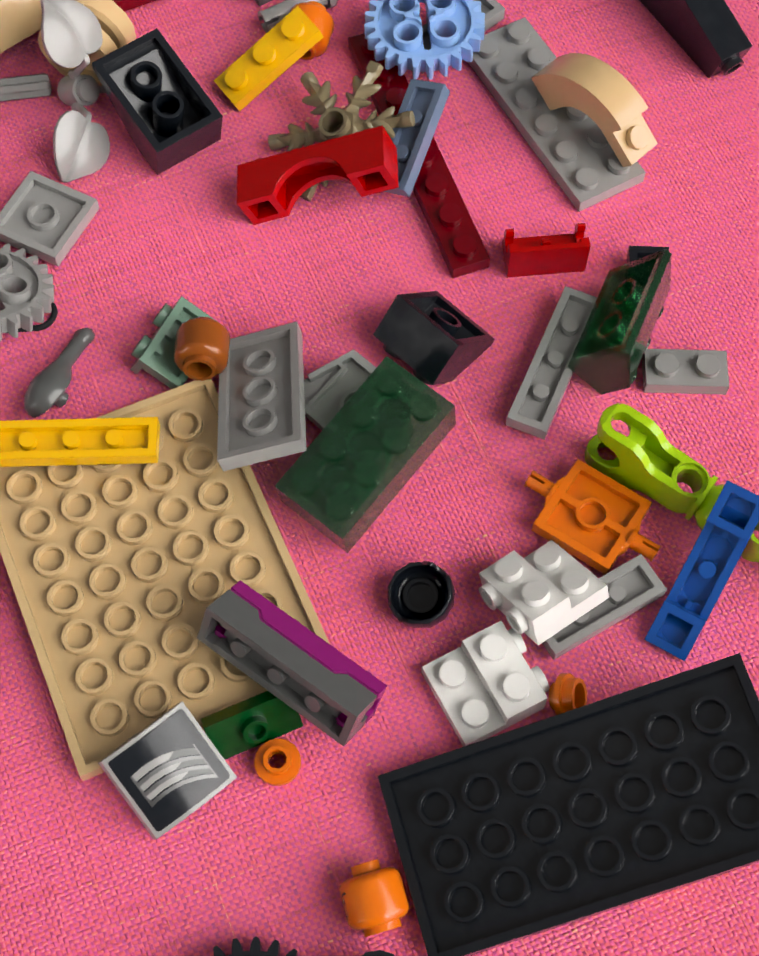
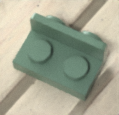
M182 296L172 307L165 303L152 322L158 327L153 336L150 338L144 335L132 351L131 355L137 359L130 370L138 374L143 369L170 389L183 385L188 376L174 362L177 331L181 324L189 319L198 317L213 318Z

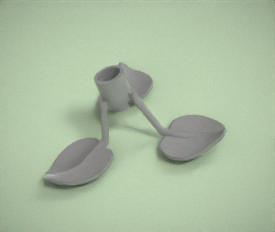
M40 0L42 8L41 37L46 54L50 60L61 67H76L74 70H69L68 75L64 76L58 83L57 92L60 100L64 104L71 106L72 110L66 111L60 116L53 133V154L58 176L61 182H71L101 169L110 153V141L106 129L99 123L91 122L92 114L84 107L95 103L99 93H106L103 86L98 85L92 76L80 75L90 64L88 54L98 51L102 45V30L94 13L75 0Z

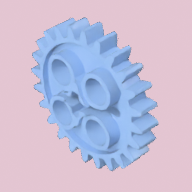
M370 0L369 11L365 12L364 33L365 39H367L368 50H374L376 61L385 59L386 70L397 65L399 76L405 74L407 70H411L413 79H417L420 72H426L427 77L431 80L433 79L434 71L439 70L446 77L448 76L449 66L460 71L462 60L472 62L473 52L480 51L481 40H484L485 13L481 12V1ZM420 2H423L426 8L430 50L424 49Z

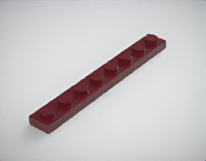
M365 33L349 37L348 47L362 78L365 75L370 60L380 63L384 67L379 77L373 83L381 84V88L371 96L378 114L380 115L387 108L395 106L394 115H397L409 86L405 75H398L397 65L386 70L385 59L375 60L374 50H368ZM433 137L413 192L453 279L489 268L490 257Z

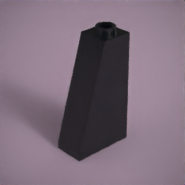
M640 0L708 78L720 72L728 75L743 65L744 61L742 58L750 50L752 44L724 0Z

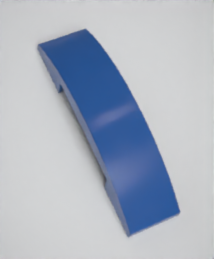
M728 480L667 599L661 606L644 639L683 661L687 659L759 522V495Z

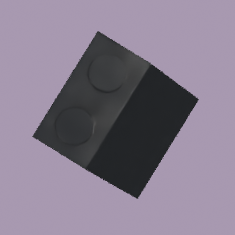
M437 291L398 294L373 334L384 344L383 348L388 354L405 361L413 368L414 376L429 385L446 383L455 379L486 351L495 340Z

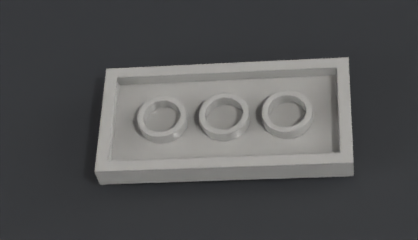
M298 322L230 339L228 364L224 371L219 374L217 461L222 470L227 471L307 451L303 337Z

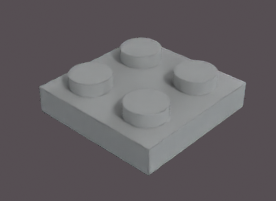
M30 171L0 211V241L6 244L9 243L10 246L17 249L24 248L26 253L37 255L38 258L59 266L100 209L98 201L91 196Z

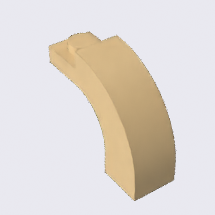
M569 53L557 57L531 78L550 111L562 107H573L588 115L603 132L622 167L632 166L658 144L641 115L648 109L643 98L622 74L604 61L587 54Z

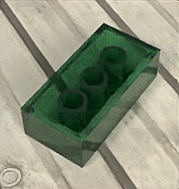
M386 356L310 444L307 451H304L275 485L281 501L348 553L456 425L455 405Z

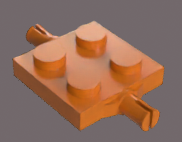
M577 459L568 474L557 480L556 483L538 474L535 470L527 478L524 486L546 498L544 508L534 521L531 531L548 541L553 540L566 552L602 574H607L617 558L629 548L642 554L651 562L660 550L661 545L639 534L641 522L648 513L652 502L585 462Z

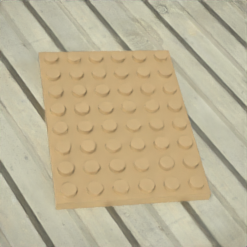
M212 379L194 380L97 417H158L160 423L158 463L0 467V553L77 771L83 781L104 773L98 764L101 760L182 701L204 730L200 719L268 691L197 639L206 608L227 590H231V587L240 580L330 644L251 466L247 465L223 471L217 461L219 395Z

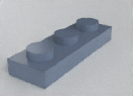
M416 79L410 80L398 114L412 110L415 116V125L407 128H393L395 136L391 140L397 148L399 188L383 192L407 197L411 196L450 94L445 84Z

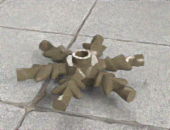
M370 60L362 80L357 75L353 77V94L346 92L349 104L343 109L334 107L337 94L330 97V81L324 82L321 87L314 73L306 72L302 75L300 81L310 96L304 97L302 102L309 106L317 107L310 113L321 115L318 123L319 127L314 129L309 123L305 122L304 130L299 126L289 124L288 129L290 133L269 135L268 144L271 150L289 146L287 151L295 148H301L303 145H313L315 142H324L328 139L342 137L382 125L390 138H394L393 128L413 127L415 125V116L412 110L394 115L395 106H391L379 116H377V110H374L366 120L359 117V109L372 104V102L366 99L377 93L381 88V84H373L384 68L380 63ZM328 180L320 183L324 187H326L328 185ZM318 184L307 189L300 197L311 201Z

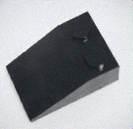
M157 28L92 62L95 74L133 142L157 175L221 139L223 116Z

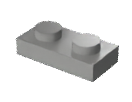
M644 349L642 373L644 393L726 395L729 389L727 351Z

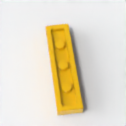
M158 417L0 421V467L158 463L160 423Z

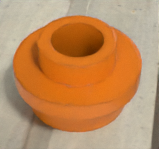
M561 673L556 678V681L551 684L548 699L550 707L555 710L556 715L587 704V689L581 678H575L570 673Z
M272 739L260 746L255 755L254 766L257 775L263 782L271 786H283L292 782L299 774L301 757L296 746L290 741ZM281 754L285 756L286 763L281 768L271 767L269 760L273 755Z

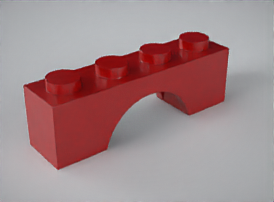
M382 125L237 165V205L249 220L256 225L289 216L298 198L307 189L323 181H346L356 188L361 197L399 188L397 148Z

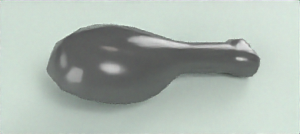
M82 328L75 331L73 338L60 356L32 379L24 395V409L29 416L36 418L53 405L61 408L66 404L69 395L65 391L72 379V366L84 349L94 340L95 334L92 329Z

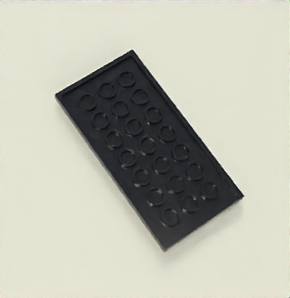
M740 653L378 776L428 956H471L759 863V700Z

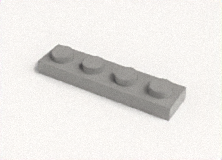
M565 286L508 413L505 425L545 440L601 310L603 299Z

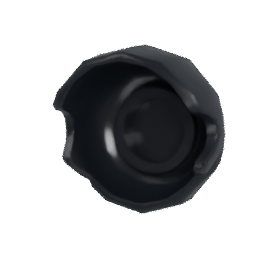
M424 561L422 563L414 562L407 564L395 572L387 587L390 610L400 622L412 628H431L445 620L454 605L455 590L452 580L444 570L433 562Z

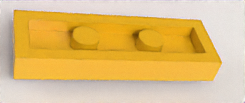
M297 6L213 81L234 106L241 111L324 36Z

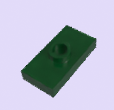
M265 691L200 719L206 735L225 760L303 726L299 713L269 691Z

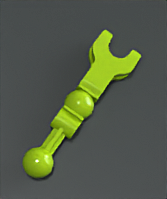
M621 403L614 404L605 409L598 422V434L589 441L585 449L586 463L625 487L644 493L667 509L676 513H685V519L688 521L694 515L698 527L702 530L725 484L714 485L718 477L713 475L711 478L701 464L671 445L660 427L644 414ZM621 420L625 422L630 431L629 435L626 437L612 428L611 421ZM607 447L617 457L614 460L602 459L597 449ZM677 482L689 485L693 493L683 491ZM759 522L754 531H759ZM752 534L741 556L750 562H759V540Z

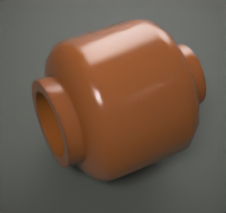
M209 317L193 318L182 323L176 334L174 362L177 367L189 378L201 381L209 380L222 373L228 364L230 334L228 330L218 321Z

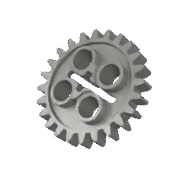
M9 243L0 249V342L2 341V333L8 332L12 337L18 338L19 328L29 332L33 331V322L43 323L44 313H51V303L54 302L53 275L48 274L47 264L38 265L37 255L26 258V249L24 248L11 252Z

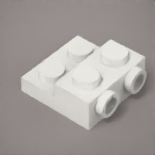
M550 540L524 558L513 550L479 573L482 584L479 587V593L486 605L492 610L498 608L506 616L508 623L519 635L525 633L537 645H540L609 598L607 585L553 540Z
M502 620L462 640L461 647L421 667L422 675L463 747L485 740L544 709L548 699L545 692L549 691L550 686L546 676L538 666L530 669L522 655L527 651L522 636L516 633L513 628L507 630Z

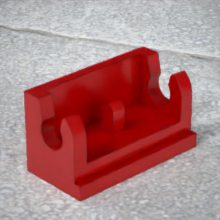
M576 224L573 234L513 238L514 229H505L502 249L507 278L585 271L591 247L589 237L584 238L586 224Z

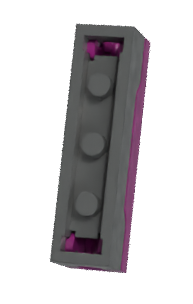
M241 580L232 586L231 590H227L206 608L197 639L342 746H345L375 714L387 685Z

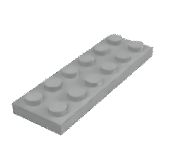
M524 17L485 34L484 40H481L480 51L473 52V61L468 62L470 67L578 212L643 182L646 172L641 165L635 162L632 166L622 167L603 132L588 115L573 107H562L550 111L531 78L557 57Z

